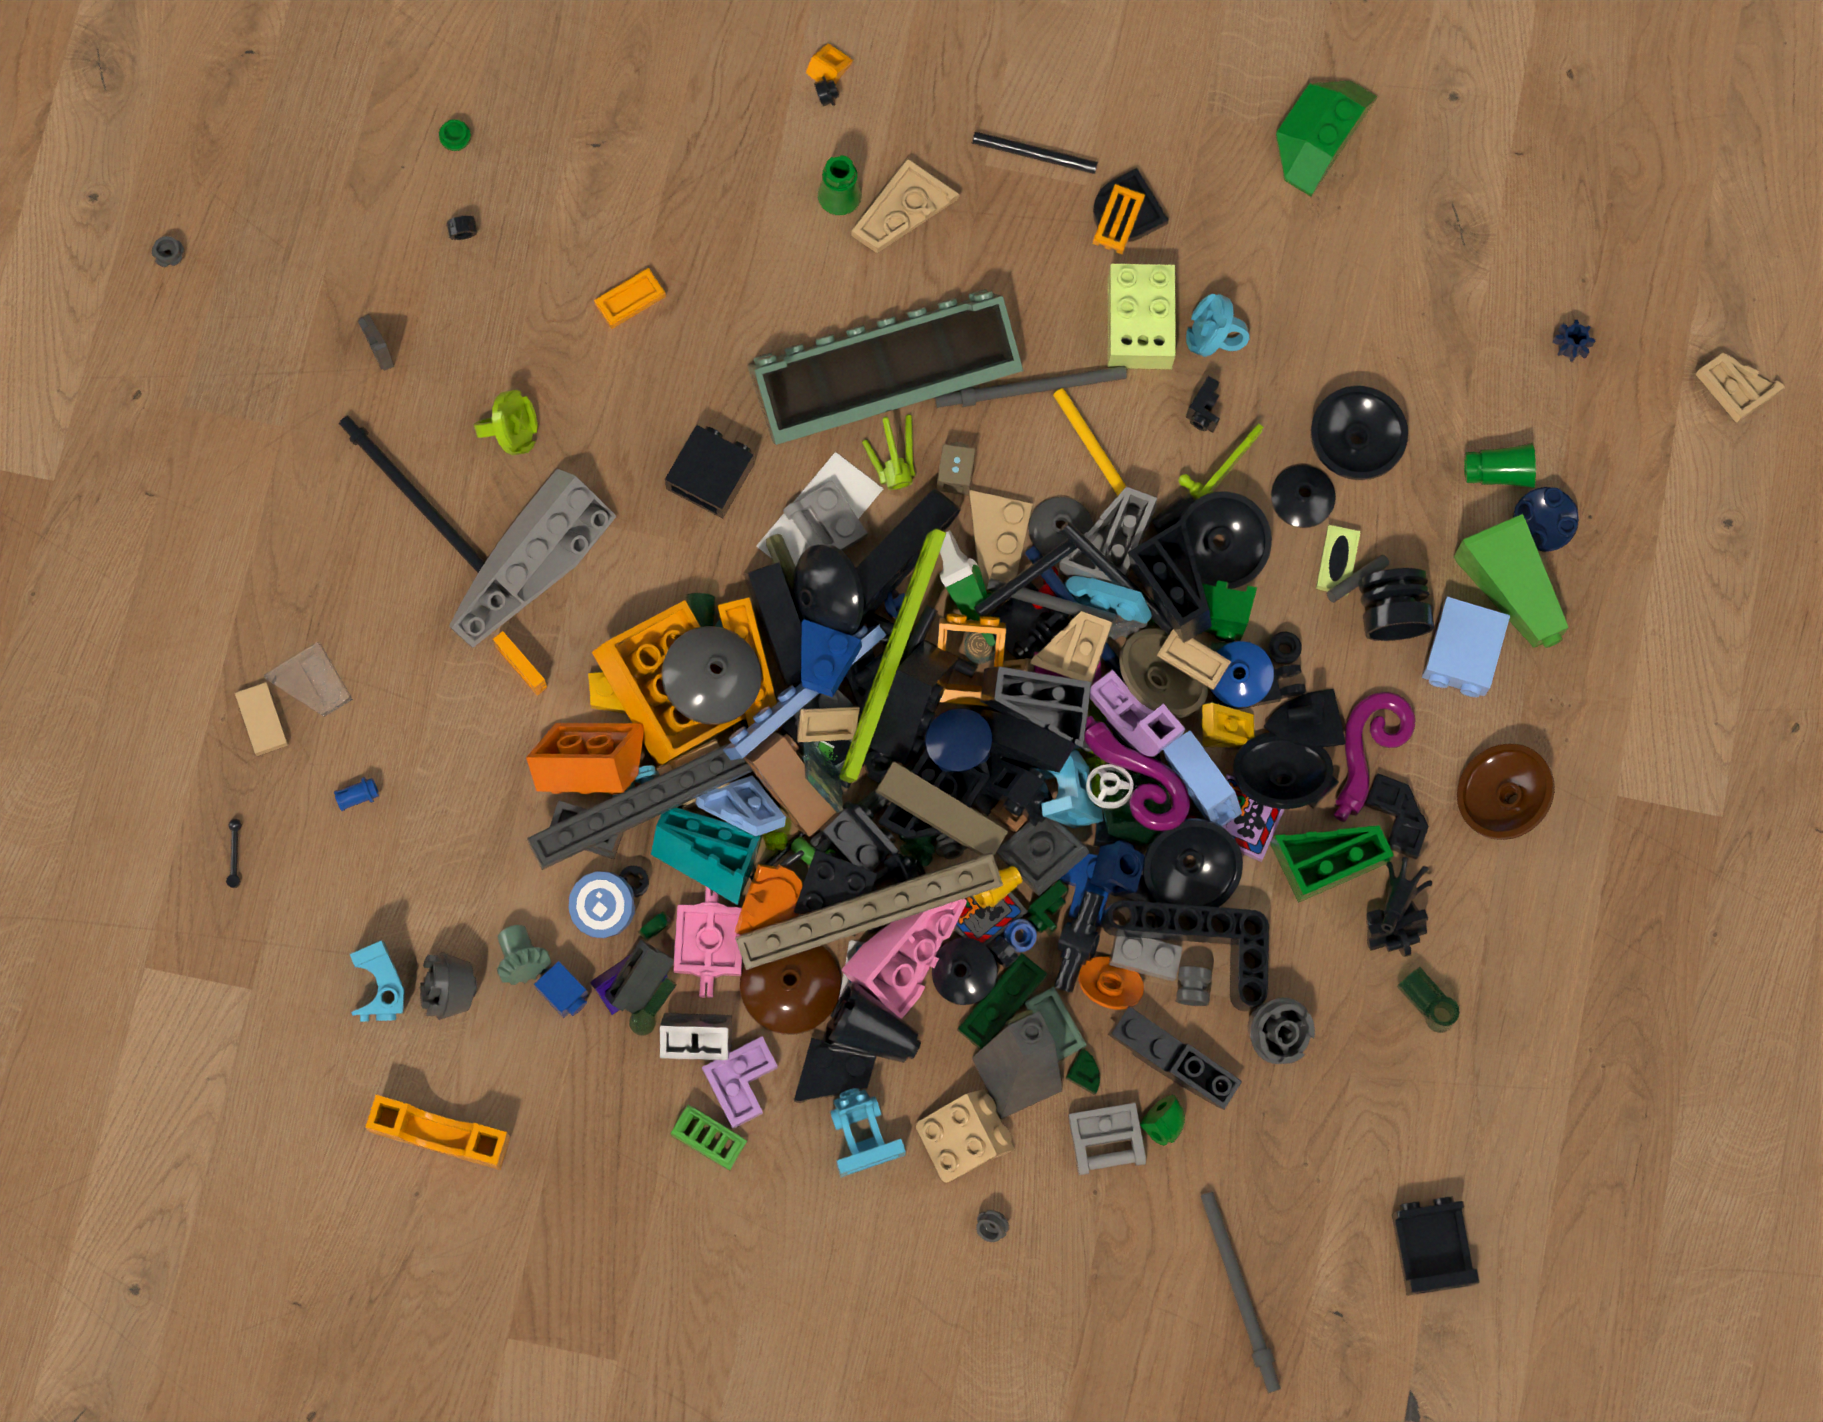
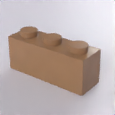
M774 731L748 753L744 759L795 827L810 837L838 811V808L833 803L836 797L824 783L820 785L814 778L818 773L810 762L806 759L801 760L796 754L799 747L787 734L782 736Z

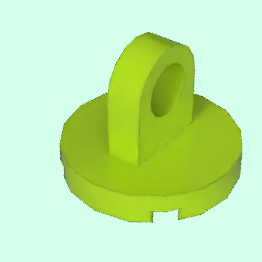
M519 390L501 392L495 398L492 407V417L474 423L477 438L496 436L502 449L512 456L530 452L535 445V441H532L533 434L537 433L538 429L534 407L527 396H521V391Z

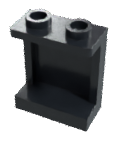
M1453 1196L1434 1199V1205L1421 1207L1420 1202L1405 1203L1399 1205L1400 1211L1392 1214L1407 1296L1474 1286L1480 1283L1478 1271L1473 1269L1462 1214V1209L1465 1208L1463 1201L1454 1202Z

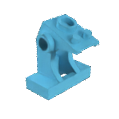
M1073 749L1060 772L1034 768L1042 773L1046 780L1056 777L1058 782V794L1055 800L1041 803L1044 817L1074 829L1103 821L1102 808L1095 806L1088 797L1086 782L1090 774L1089 766L1078 750Z
M381 940L349 954L354 966L370 971L375 976L378 984V991L374 1000L368 1005L351 1012L352 1015H360V1022L369 1021V1015L376 1014V1021L396 1020V1013H404L405 989L389 955L387 946ZM385 991H391L395 996L394 1001L390 1004L383 1000Z
M858 1088L842 1092L839 1095L840 1098L833 1100L836 1108L830 1111L836 1130H843L851 1156L836 1161L840 1177L905 1156L906 1151L902 1139L887 1144L884 1143L875 1118L881 1115L875 1096L869 1097L866 1090L859 1091ZM868 1119L873 1137L855 1143L849 1125Z

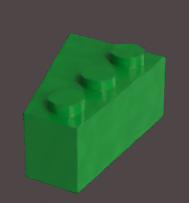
M1217 581L1216 587L1202 583L1212 627L1204 632L1216 635L1215 638L1223 642L1241 641L1249 622L1257 587L1247 585L1245 592L1227 589L1228 582Z
M1380 825L1337 829V831L1328 832L1314 831L1296 835H1274L1270 842L1298 903L1384 866L1394 856Z

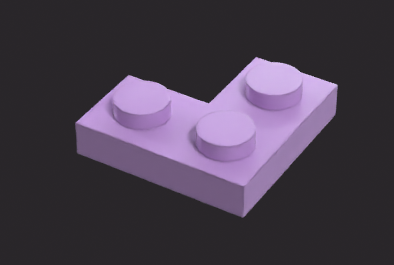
M763 1037L730 1052L728 1060H715L702 1067L732 1129L763 1114L748 1084L778 1068Z

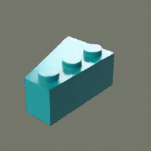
M675 807L661 814L655 829L651 855L738 905L756 862L761 835L754 836L732 824Z

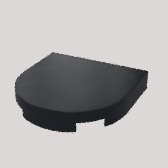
M1137 168L1104 185L1094 201L1093 218L1098 227L1115 184L1145 195L1128 242L1138 240L1167 225L1169 221ZM1119 194L1103 233L1107 237H1109L1124 195ZM1131 198L1115 241L1120 242L1134 207L1135 199Z

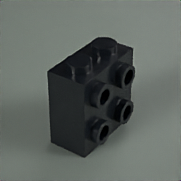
M696 425L665 478L666 490L723 519L754 466V454L751 453V449L741 442L735 441L731 443L723 439V435L716 429L706 426L704 429Z

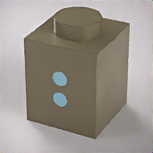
M952 442L950 445L943 444L937 480V489L939 491L969 495L975 449L969 448V445L961 442Z

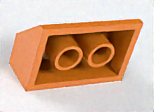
M555 723L526 757L536 792H551L553 794L563 792H579L581 794L601 792L611 795L624 793L638 776L644 733L643 724Z

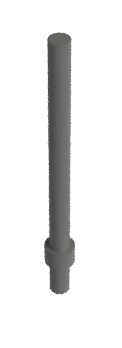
M1125 366L979 389H973V386L961 389L959 392L935 397L936 408L960 404L962 407L976 405V402L1127 379Z
M1214 1192L1201 1195V1199L1254 1351L1251 1356L1255 1367L1260 1368L1268 1393L1280 1390L1281 1387L1272 1364L1275 1362L1271 1348L1267 1349Z

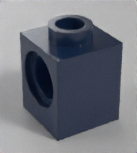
M1116 841L1115 844L1101 846L1091 884L1115 897L1136 893L1143 870L1145 855L1135 850L1132 844L1125 841Z

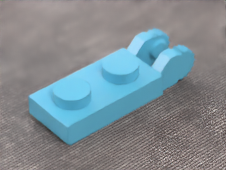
M1072 576L1066 580V588L1073 594V597L1079 604L1117 614L1127 621L1135 620L1146 624L1152 617V613L1141 592L1083 576Z

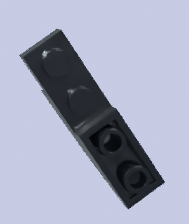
M1130 1006L1123 1009L1108 1033L1110 1037L1131 1050L1132 1055L1178 1085L1222 1110H1225L1242 1083L1240 1079L1188 1043L1183 1044Z

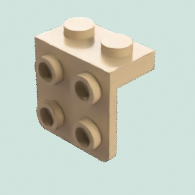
M985 1089L963 1095L921 1119L916 1124V1129L941 1180L946 1183L957 1179L991 1159L1005 1156L1015 1150L1011 1143V1134L1007 1127L1002 1125L996 1113V1104L992 1097L986 1093Z

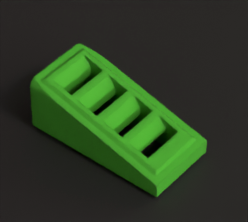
M689 1104L671 1132L673 1138L729 1171L747 1143V1140ZM693 1118L698 1120L690 1136L684 1134ZM706 1125L710 1129L700 1144L696 1139ZM718 1132L722 1137L714 1150L711 1151L708 1149V1146ZM728 1139H730L734 1144L724 1159L719 1154Z

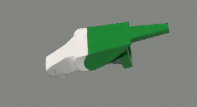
M949 530L945 532L946 536L940 550L943 560V570L939 573L941 581L961 614L967 616L966 620L980 621V616L975 611L974 606L990 596L991 592H986L982 574L977 563L973 559L967 558L961 552L954 536ZM981 633L990 647L996 644L994 634Z

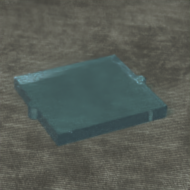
M804 742V756L802 757L805 763V778L837 813L842 811L843 790L839 777L840 771L814 742Z

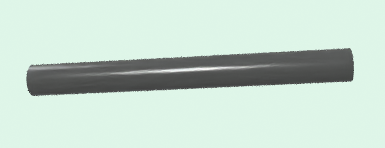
M990 578L987 591L995 592L1007 582ZM1024 587L1011 596V598L1077 616L1082 611L1113 622L1112 627L1117 617V614Z

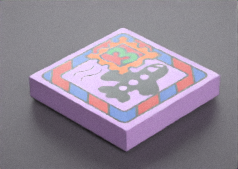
M1227 774L1225 779L1236 793L1242 814L1223 827L1233 836L1242 854L1262 862L1284 809L1267 807L1251 800L1239 789L1234 777Z

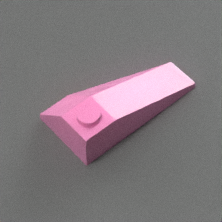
M964 898L891 922L859 948L842 968V972L851 982L861 985L902 1019L921 997L925 988L921 984L929 968H935L939 960L936 954L943 940L951 936L967 901Z

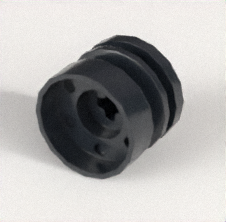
M1397 568L1375 572L1360 579L1358 582L1359 590L1363 593L1360 598L1363 606L1371 608L1363 614L1364 630L1367 639L1374 641L1405 640L1425 635L1434 629L1431 605L1420 602L1427 599L1430 595L1429 588L1425 586L1428 583L1426 571L1416 568Z

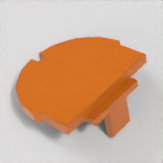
M758 864L734 932L742 935L799 916V914L794 912L803 887L802 881L791 869L780 864L775 867Z

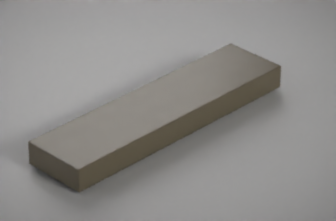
M894 761L875 790L878 794L980 856L991 852L994 856L1008 832Z

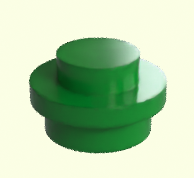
M460 120L447 121L439 130L440 143L450 151L464 149L471 140L469 127Z

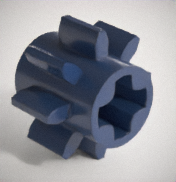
M1576 319L1569 327L1562 323L1558 329L1560 334L1556 335L1553 339L1554 344H1559L1560 350L1557 355L1569 357L1570 362H1573L1578 355L1584 359L1587 358L1590 353L1587 347H1592L1596 340L1589 337L1591 327L1580 325Z

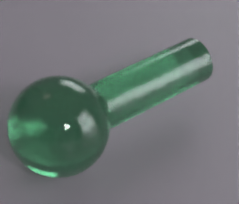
M666 977L645 1008L635 1011L630 1016L629 1026L635 1034L645 1036L654 1030L656 1026L655 1015L677 984Z

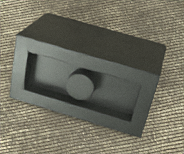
M641 939L604 995L605 998L619 1010L623 1011L625 1009L639 1016L670 970L674 960Z

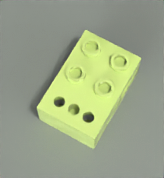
M1110 264L1108 274V368L1125 366V368L1172 369L1175 360V265Z

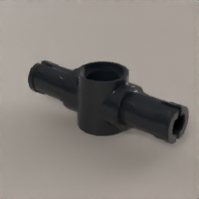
M1085 891L1076 919L1073 918L1071 923L1067 922L1058 943V950L1061 951L1060 957L1063 960L1054 987L1073 993L1082 964L1085 965L1086 961L1093 959L1100 940V933L1096 932L1098 926L1095 923L1104 896Z

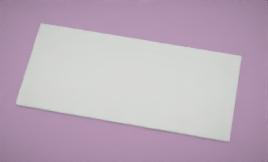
M835 452L795 501L801 500L830 481H833L859 519L883 488ZM811 509L805 511L804 515L824 544H832V541ZM783 514L756 547L771 557L766 546V539L770 536L781 534L796 566L802 553L810 546L792 519L788 520L786 515Z

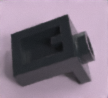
M1210 376L1207 377L1191 403L1186 418L1190 420V423L1195 428L1214 433L1220 418L1212 414L1211 411L1220 397L1216 393L1220 382Z

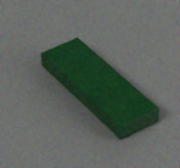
M1021 953L997 981L990 994L981 1000L957 1031L977 1048L983 1049L1005 1027V1023L1016 1014L1048 974Z

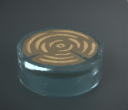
M970 632L964 642V652L969 660L982 664L990 661L995 656V645L990 647L981 633Z

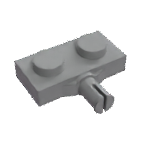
M1147 916V924L1152 928H1158V919L1155 918L1153 920L1154 916ZM1115 936L1109 965L1174 981L1177 976L1183 947L1165 943L1160 939Z

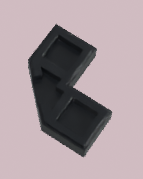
M1377 773L1365 806L1396 817L1387 842L1391 850L1417 859L1429 828L1425 817L1421 814L1408 784Z

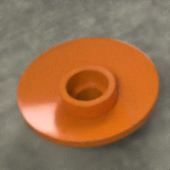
M1106 956L1095 957L1091 961H1086L1085 965H1082L1078 975L1079 985L1085 995L1095 1003L1106 1008L1121 1010L1126 1009L1128 1006L1133 1007L1141 1000L1144 993V983L1138 972L1109 965L1110 957Z

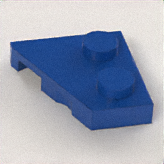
M804 619L802 621L801 636L802 686L833 697L862 648L861 639Z

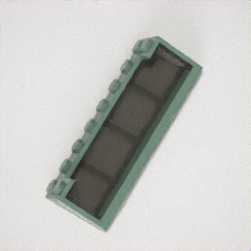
M983 289L968 294L969 300L958 303L956 298L938 303L939 309L927 312L926 307L918 308L907 312L908 318L896 321L895 316L877 321L878 327L866 330L864 325L846 330L847 336L835 339L834 335H828L816 339V345L804 348L803 344H797L785 348L786 354L776 357L772 353H767L755 357V363L747 366L772 442L778 445L1023 371L1003 296Z

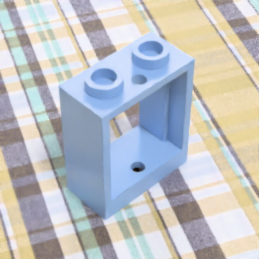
M1191 731L1184 735L1182 734L1163 749L1169 767L1182 779L1188 790L1189 797L1206 820L1213 821L1223 827L1242 814L1235 791Z

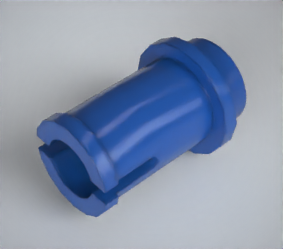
M363 777L361 778L362 782L339 791H334L340 810L345 811L347 808L368 800L370 803L374 802V798L379 797V792L373 778L366 779Z

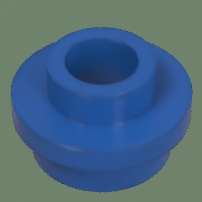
M1015 919L1008 923L1003 937L1016 952H1025L1035 944L1037 932L1030 921ZM1022 929L1023 938L1016 941L1015 933L1017 930Z

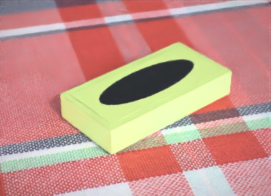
M1328 525L1315 589L1329 591L1353 574L1361 531Z

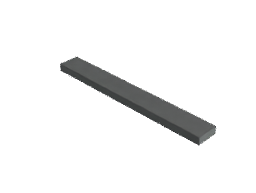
M727 744L528 837L527 842L541 869L544 870L744 776L753 770L744 758L730 760L723 751L729 745Z

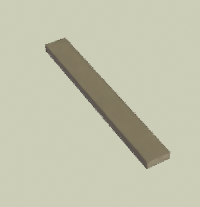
M991 852L738 935L735 939L745 968L748 970L1001 887L1003 882Z

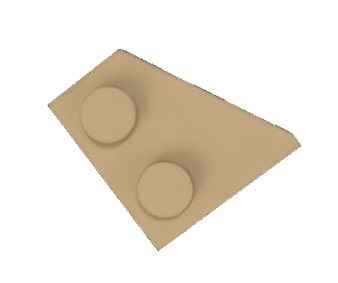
M1081 611L1043 650L1032 658L1030 664L1072 679L1088 681L1092 684L1113 622Z

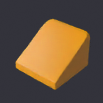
M827 43L811 57L806 74L817 82L823 80L822 76H825L827 81L833 79L836 85L851 66L853 60Z

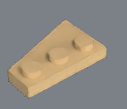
M907 159L853 228L851 236L874 252L879 253L958 200L959 193Z
M969 490L976 562L980 568L986 592H991L987 591L990 578L1008 583L1017 576L1033 504Z

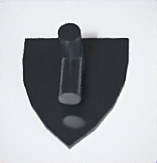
M1334 689L1302 694L1286 702L1273 713L1264 725L1265 729L1277 737L1297 745L1331 747L1346 744Z

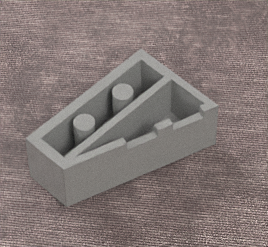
M1126 486L1100 516L1095 525L1084 535L1128 578L1131 572L1128 551L1142 544L1156 510L1157 498ZM1078 548L1060 561L1059 574L1069 578L1072 576H1083L1115 584Z

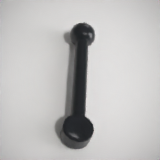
M232 819L228 825L232 831L230 875L227 877L226 883L233 889L239 887L241 883L240 878L237 876L238 831L241 829L242 824L238 819Z

